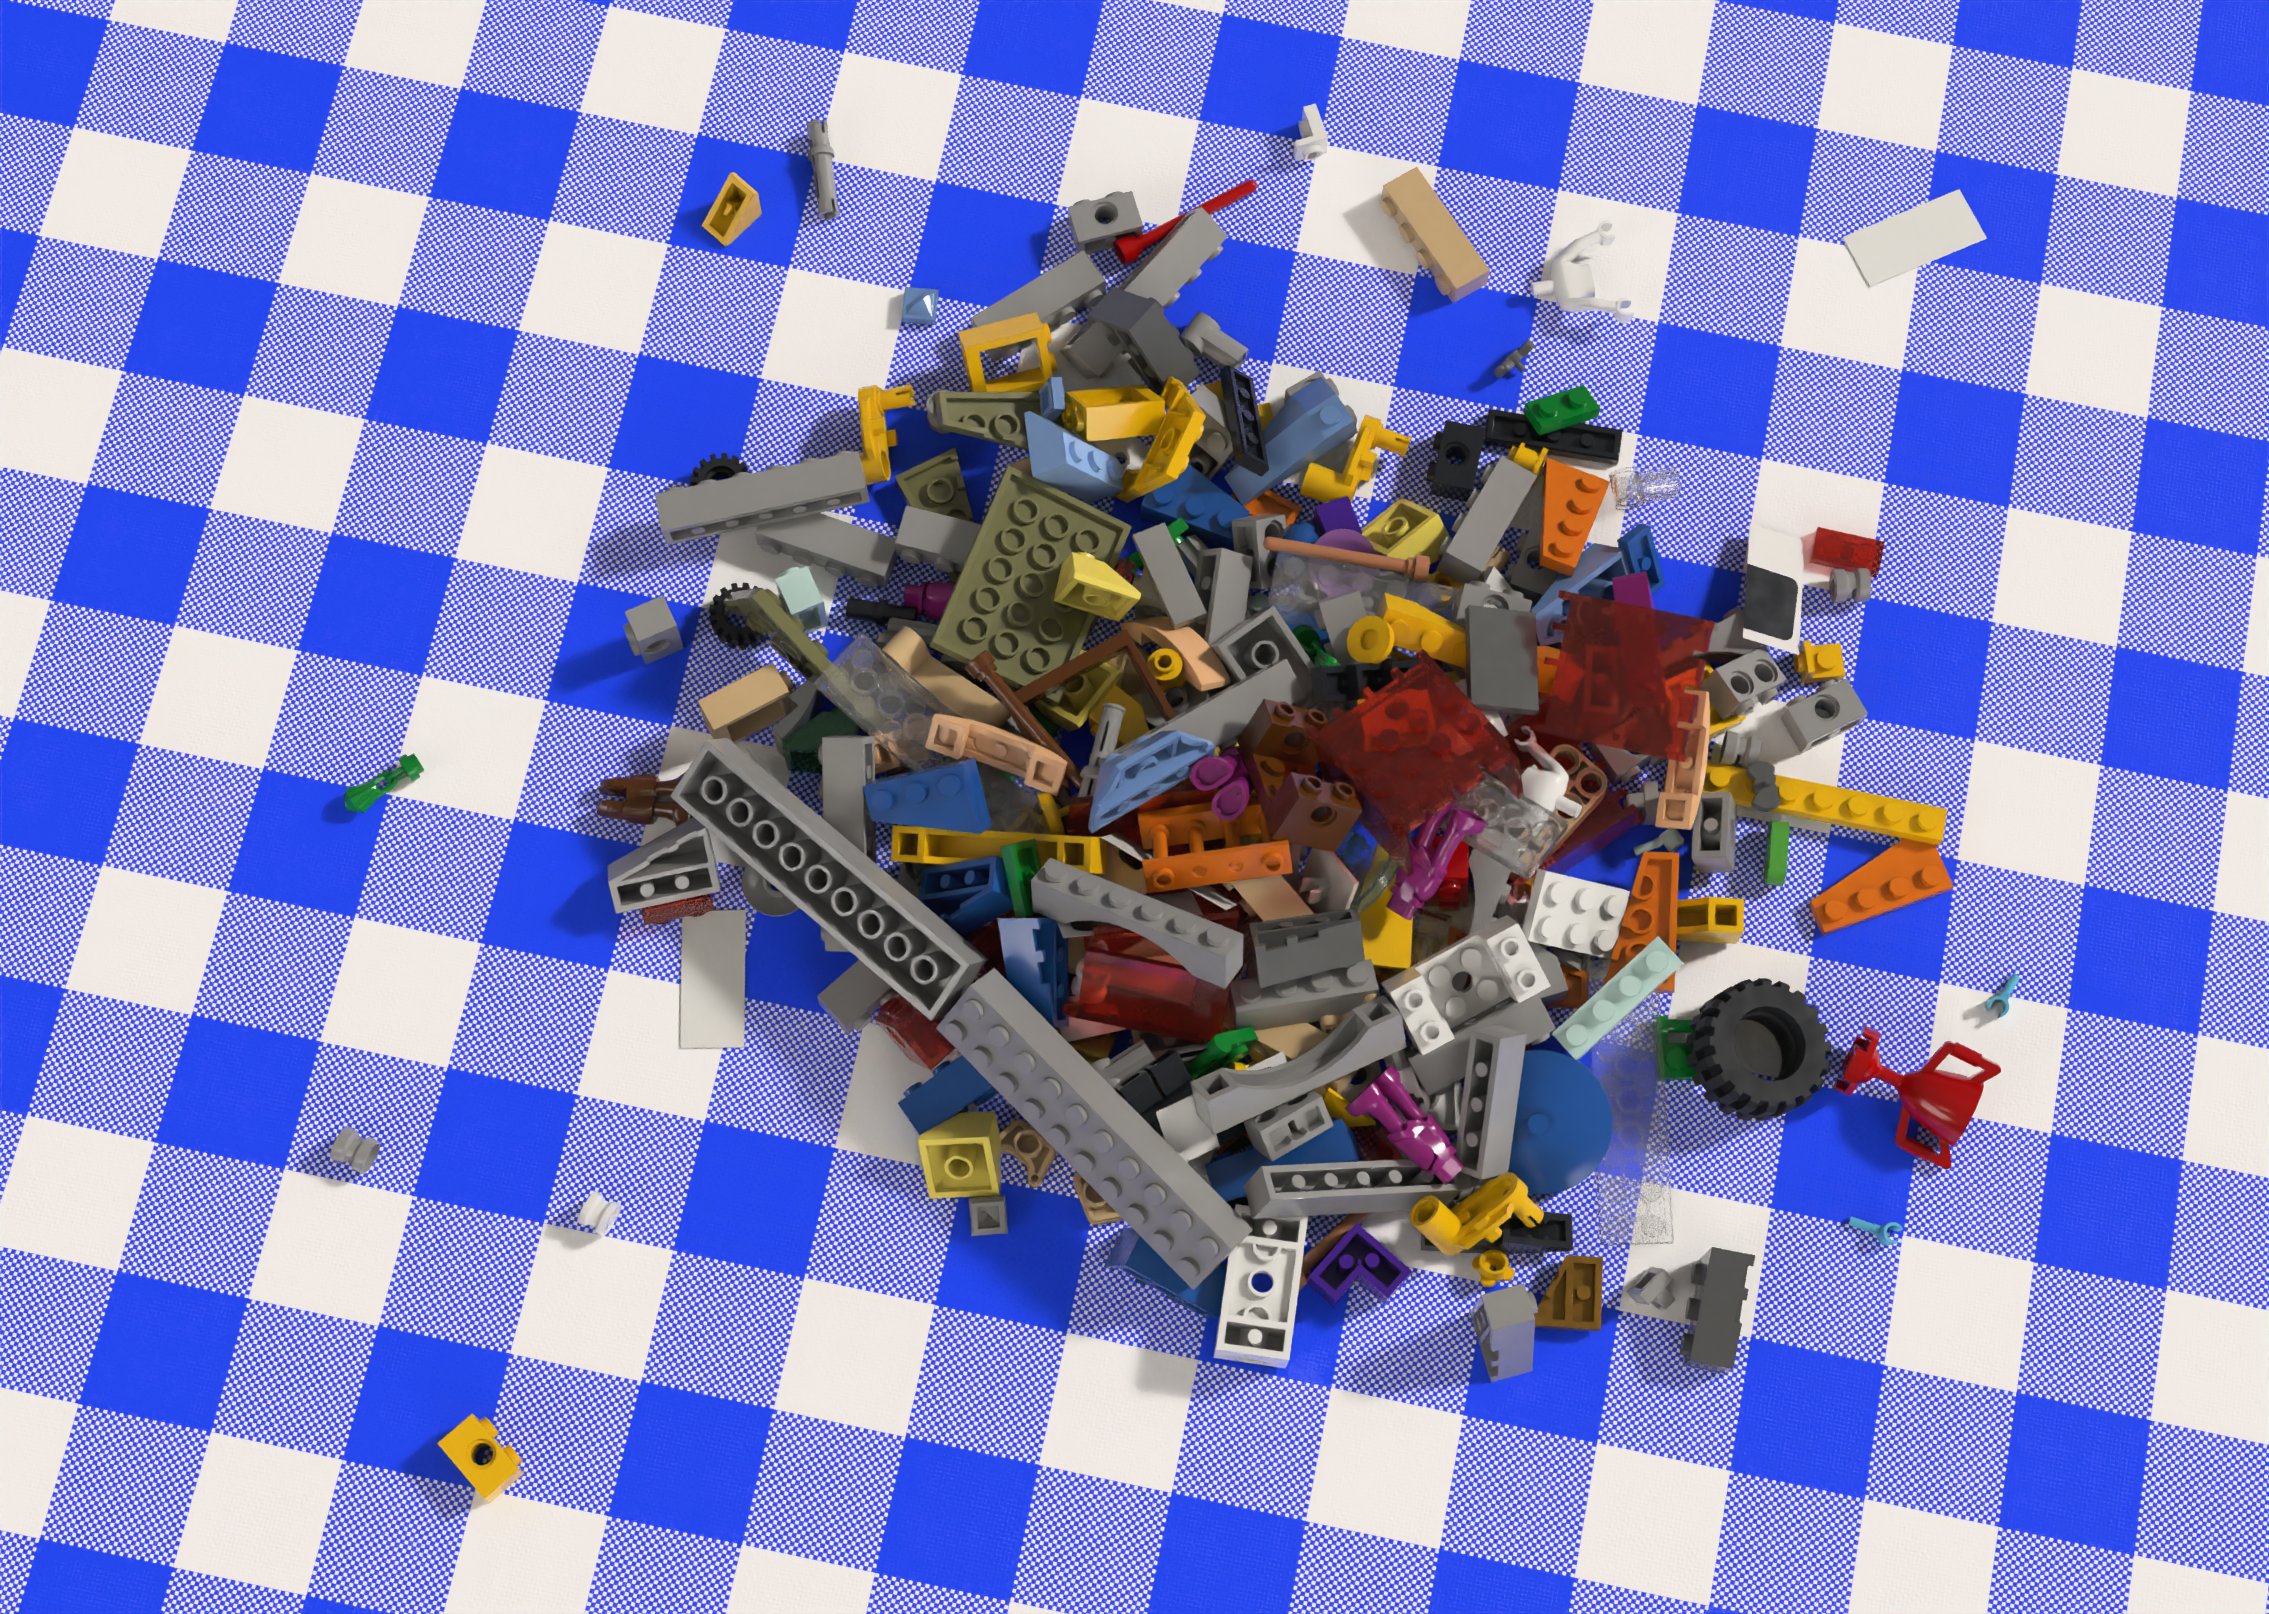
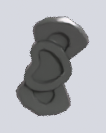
M1526 339L1520 348H1517L1498 367L1493 369L1495 376L1501 379L1514 366L1522 372L1525 367L1520 360L1535 347L1534 343Z
M1763 761L1751 764L1746 769V775L1754 782L1752 791L1755 796L1751 803L1752 807L1758 811L1769 812L1780 805L1781 799L1777 794L1778 788L1775 785V767L1769 762Z

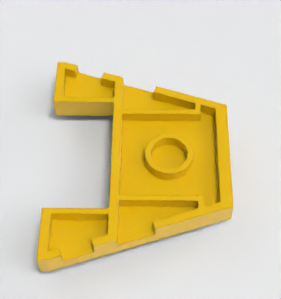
M1169 376L1160 395L1165 400V409L1168 411L1140 471L1126 469L1122 478L1123 491L1114 495V497L1126 503L1177 480L1178 476L1188 466V455L1193 444L1202 436L1204 430L1202 424L1206 415L1183 382Z

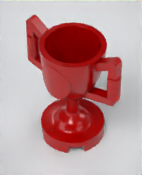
M1864 1025L1861 1032L1866 1040L1858 1036L1855 1038L1841 1066L1845 1071L1842 1079L1846 1081L1844 1082L1837 1078L1833 1089L1850 1096L1859 1083L1868 1082L1872 1078H1877L1894 1086L1902 1103L1895 1136L1896 1145L1922 1160L1930 1161L1944 1169H1950L1952 1164L1949 1145L1954 1146L1961 1138L1979 1103L1984 1082L2001 1072L2000 1065L1958 1042L1946 1041L1919 1070L1904 1075L1883 1066L1880 1062V1054L1876 1047L1881 1033ZM1950 1054L1983 1070L1971 1077L1935 1069ZM1910 1116L1932 1135L1939 1138L1941 1154L1933 1151V1148L1906 1136Z

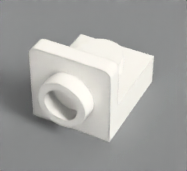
M1316 103L1304 106L1302 120L1298 121L1302 139L1294 142L1293 155L1296 161L1303 159L1306 161L1315 160L1322 156V154L1327 153L1328 136Z

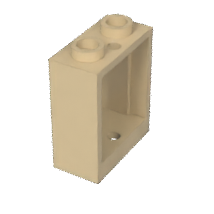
M772 662L698 700L704 723L712 738H728L736 744L783 720L792 712L789 695L793 693V685L785 670L778 672Z

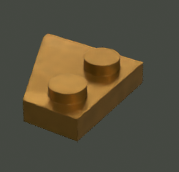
M1566 1255L1538 1305V1313L1534 1314L1535 1328L1599 1332L1601 1330L1603 1257Z

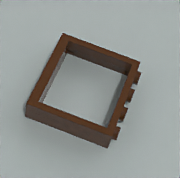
M1127 629L1014 692L1027 707L1125 652L1163 720L1167 722L1176 717ZM1006 706L1021 735L1038 744ZM1061 784L1057 798L1062 807L1073 803V799L1078 797L1079 792L1069 797L1063 784ZM1080 810V811H1078V812H1075V814H1079V813L1083 812L1084 810Z

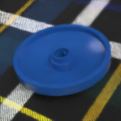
M1526 1050L1524 1052L1508 1172L1514 1173L1524 1182L1530 1194L1558 1193L1584 1181L1596 1170L1603 1160L1612 1138V1106L1601 1081L1581 1061L1554 1050Z

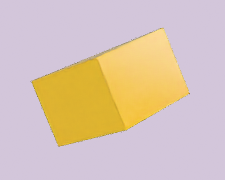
M735 172L730 173L706 216L702 227L724 246L730 245L762 214L758 192Z

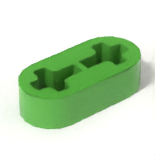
M1774 820L1769 822L1765 848L1764 885L1779 887L1784 885L1788 859L1789 822Z

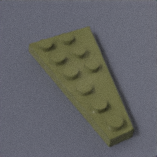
M755 588L731 592L722 601L730 610L737 606L745 613V624L754 632L757 631L761 635L765 636L767 634L772 639L769 641L770 646L806 680L815 673L820 678L821 685L827 689L826 698L834 706L837 705L843 710L849 709L852 712L850 715L851 721L867 736L897 726L887 716L882 717L873 708L876 704L864 691L859 692L850 683L852 677L844 668L839 665L836 667L827 658L829 655L828 651L821 643L816 640L811 641L803 632L805 627L801 621L792 614L788 616L779 606L781 604L780 599L771 590Z

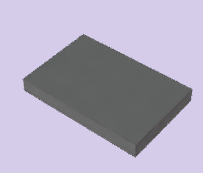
M1468 605L1465 609L1467 708L1536 715L1539 711L1536 613Z

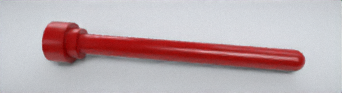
M1247 180L1191 210L1202 207L1210 215L1255 192L1257 183L1254 180ZM1189 211L1137 238L1135 236H1124L1114 241L1113 247L1120 262L1126 266L1138 260V255L1142 254L1143 249L1164 239Z

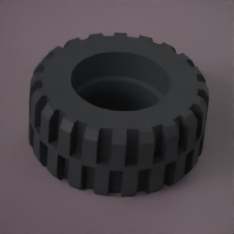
M1758 978L1755 981L1750 979L1741 981L1705 1002L1699 1009L1700 1014L1692 1019L1690 1029L1694 1032L1687 1035L1686 1047L1692 1051V1054L1686 1056L1689 1068L1694 1067L1696 1072L1692 1079L1696 1087L1702 1085L1706 1090L1703 1096L1709 1103L1717 1101L1720 1103L1718 1109L1727 1115L1736 1111L1737 1119L1746 1121L1753 1118L1757 1121H1765L1773 1117H1779L1809 1101L1812 1098V1094L1818 1092L1824 1083L1821 1077L1828 1074L1830 1062L1825 1060V1057L1832 1053L1831 1042H1825L1824 1037L1829 1031L1825 1022L1820 1024L1816 1016L1820 1012L1814 1004L1808 1006L1805 1003L1807 997L1799 990L1793 993L1790 992L1789 984L1778 981L1772 985V981L1768 978ZM1744 1019L1758 1022L1775 1036L1782 1054L1781 1070L1776 1080H1764L1753 1075L1739 1060L1734 1043L1735 1031L1739 1021Z

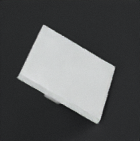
M1312 848L1296 891L1313 912L1317 914L1349 909L1359 882L1334 852Z

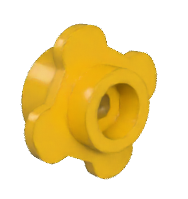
M1499 1250L1485 1251L1481 1257L1477 1256L1472 1261V1267L1479 1272L1481 1276L1480 1282L1485 1287H1493L1496 1282L1502 1280L1510 1281L1514 1277L1513 1268L1508 1267L1509 1261L1507 1256Z

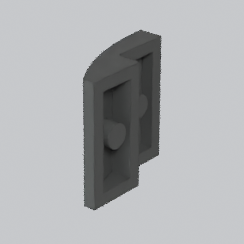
M815 673L789 695L792 712L772 728L777 751L786 760L806 740L822 710L824 697L820 678Z

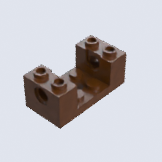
M1263 699L1237 741L1271 837L1280 841L1288 840L1289 843L1335 852L1362 813V808L1353 786L1344 782H1334L1332 784L1317 778L1314 767L1334 738L1326 714L1316 709L1309 710L1282 701L1276 702Z

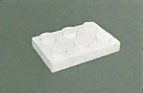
M1538 869L1522 932L1527 941L1611 959L1618 940L1630 891Z

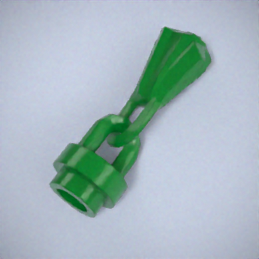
M1299 625L1293 629L1292 633L1306 654L1309 653L1315 667L1340 666V663L1334 657L1322 650V645L1319 643V634L1312 626Z
M413 753L409 756L404 754L399 757L398 760L401 766L393 772H384L366 783L348 787L343 795L346 809L355 813H365L378 798L394 789L399 780L406 776L412 782L419 779V774L425 770ZM385 779L388 785L380 789L377 783Z

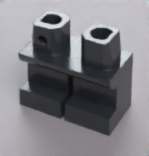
M1172 1049L1145 1066L1144 1069L1146 1071L1139 1070L1114 1087L1161 1137H1163V1133L1156 1112L1193 1094L1190 1082L1194 1080L1185 1068L1178 1051Z

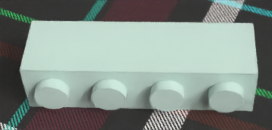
M1657 936L1559 1026L1552 1035L1575 1060L1581 1059L1684 963Z

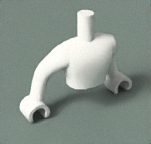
M1609 220L1601 221L1596 231L1575 239L1564 248L1550 264V280L1531 282L1532 295L1554 293L1560 309L1563 311L1614 313V318L1618 322H1630L1634 312H1624L1621 309L1630 307L1631 300L1626 297L1620 298L1618 301L1595 298V284L1590 265L1571 263L1577 255L1597 243L1602 246L1611 245L1614 242L1615 235H1606L1603 232H1608L1612 229V222Z
M1524 725L1521 727V730L1524 734L1530 736V739L1526 742L1514 739L1515 744L1519 750L1529 752L1546 771L1528 767L1520 777L1513 791L1512 799L1526 811L1523 814L1503 815L1490 813L1486 806L1477 804L1475 806L1476 809L1485 814L1483 818L1487 821L1485 828L1491 825L1519 830L1542 825L1553 815L1556 809L1574 818H1577L1581 812L1582 805L1564 797L1569 780L1567 772L1549 753L1537 744L1536 736L1529 726Z

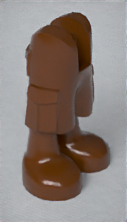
M685 773L676 779L660 781L656 774H636L627 778L612 777L601 780L599 792L609 796L626 797V800H602L597 802V815L605 818L626 820V822L645 825H652L657 821L658 817L673 821L677 827L693 818V816L675 801H657L660 800L661 796H670Z

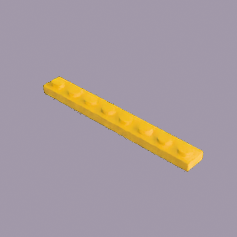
M1707 761L1702 792L1730 791L1736 805L1753 808L1751 803L1755 796L1752 791L1754 782L1746 775V769ZM1666 770L1665 781H1664V786H1663V790H1664V791H1665V785H1666L1667 770ZM1775 775V785L1778 788L1777 794L1781 799V803L1776 809L1769 812L1938 846L1943 841L1947 814L1946 808Z

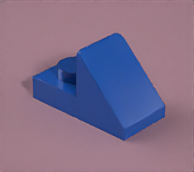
M1638 524L1619 538L1617 542L1619 548H1624L1631 574L1646 571L1651 594H1654L1665 585L1650 525Z

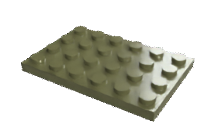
M1008 465L1004 470L929 646L965 664H968L981 652L987 650L996 660L994 664L998 668L996 670L998 675L1006 684L1016 689L1026 686L1074 659L1080 653L1095 614L1053 601L1061 565L1071 552H1086L1093 555L1096 560L1105 562L1114 570L1132 526ZM1066 685L1040 700L1055 707L1059 703Z

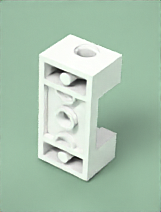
M1508 915L1501 917L1381 983L1390 1002L1401 1013L1403 1027L1412 1044L1422 1055L1453 1040L1455 1037L1450 1029L1510 996L1518 1003H1521L1551 986L1518 922ZM1459 972H1467L1471 977L1470 985L1465 990H1455L1452 986L1453 977Z
M1236 1204L1234 1211L1253 1231L1228 1256L1213 1358L1286 1369L1290 1359L1308 1216L1252 1219L1249 1206ZM1264 1273L1272 1279L1273 1286L1268 1292L1261 1293L1253 1288L1251 1280L1256 1274Z

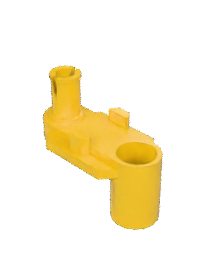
M911 384L882 390L877 385L858 389L860 430L863 451L859 452L863 464L867 485L890 480L891 469L888 447L897 446L898 438L895 429L887 431L885 414L887 410L915 405V400L911 399L915 397Z
M1365 414L1343 473L1311 462L1299 494L1322 503L1348 496L1352 503L1360 480L1368 483L1372 475L1373 464L1377 454L1371 452V450H1375L1378 447L1405 457L1412 437L1383 428L1384 424L1381 423V419Z
M1508 1172L1503 1173L1496 1179H1490L1451 1210L1436 1196H1425L1414 1205L1409 1218L1411 1224L1444 1255L1454 1256L1463 1250L1470 1249L1483 1238L1490 1243L1496 1241L1502 1234L1499 1226L1511 1218L1512 1213L1526 1227L1531 1228L1536 1225L1529 1218L1530 1215L1537 1223H1540L1543 1219L1544 1211L1527 1196L1528 1187L1514 1173Z

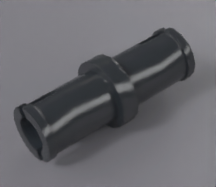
M850 597L846 606V619L876 622V626L880 627L888 624L889 619L892 617L917 621L918 618L917 607L888 604V600L885 599L875 602Z

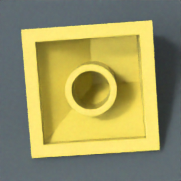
M1403 497L1361 529L1362 535L1370 541L1377 555L1405 560L1408 557H1414L1415 554L1429 556L1430 565L1442 559L1437 552L1446 536L1450 537L1437 513Z
M1071 552L1061 565L1053 601L1119 622L1140 600L1141 593L1105 562L1096 560L1093 555L1086 552Z
M1081 649L1079 655L1083 654L1086 651ZM1104 663L1068 683L1059 703L1055 707L1041 700L1034 702V704L1050 721L1068 732L1079 729L1123 674L1118 669Z
M995 1111L959 1113L918 1136V1145L929 1199L1000 1196L1001 1140Z

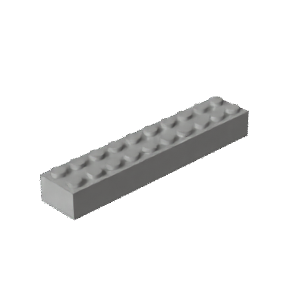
M728 738L706 740L670 795L675 802L929 1020L933 1021L945 1017L970 987L988 961V958Z
M995 968L970 985L936 1027L1193 1290L1253 1231L1229 1204Z

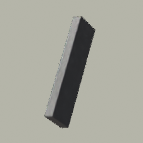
M1226 365L1219 373L1235 463L1262 477L1269 470L1253 378L1230 365Z
M1489 409L1483 444L1512 449L1513 446L1519 448L1523 442L1526 448L1541 453L1544 447L1548 449V455L1617 465L1623 430L1578 423L1539 436L1525 414Z

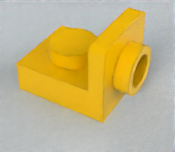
M1806 640L1799 647V655L1794 654V668L1796 673L1800 672L1802 684L1843 680L1846 676L1840 643L1811 646V641Z

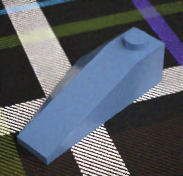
M1319 377L1294 393L1262 431L1269 470L1261 477L1235 464L1224 478L1242 506H1245L1357 434L1355 422L1337 394L1322 377Z
M1594 543L1581 553L1572 577L1562 573L1558 576L1531 610V612L1536 613L1537 646L1551 645L1568 640L1576 634H1589L1595 632L1597 628L1618 625L1612 578L1631 574L1624 548Z

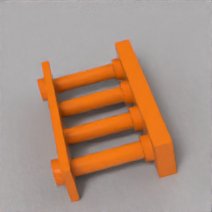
M1257 796L1249 797L1245 811L1234 820L1219 819L1212 810V802L1138 812L1143 850L1153 848L1154 854L1153 859L1142 860L1147 893L1293 873L1289 841L1272 839ZM1261 833V844L1241 846L1240 836ZM1225 838V849L1204 851L1203 841ZM1189 843V854L1168 856L1167 846Z

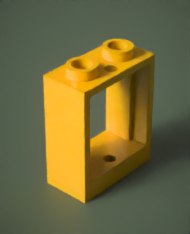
M1037 312L958 332L971 392H1032L1039 390L1050 377H1053V372L1058 371L1054 353L1048 352L1047 344L1052 343L1048 323L1042 324ZM1035 338L1040 367L985 381L979 352Z
M1143 384L1066 392L1065 410L1062 412V418L1069 428L1087 442L1157 435L1165 417V400Z

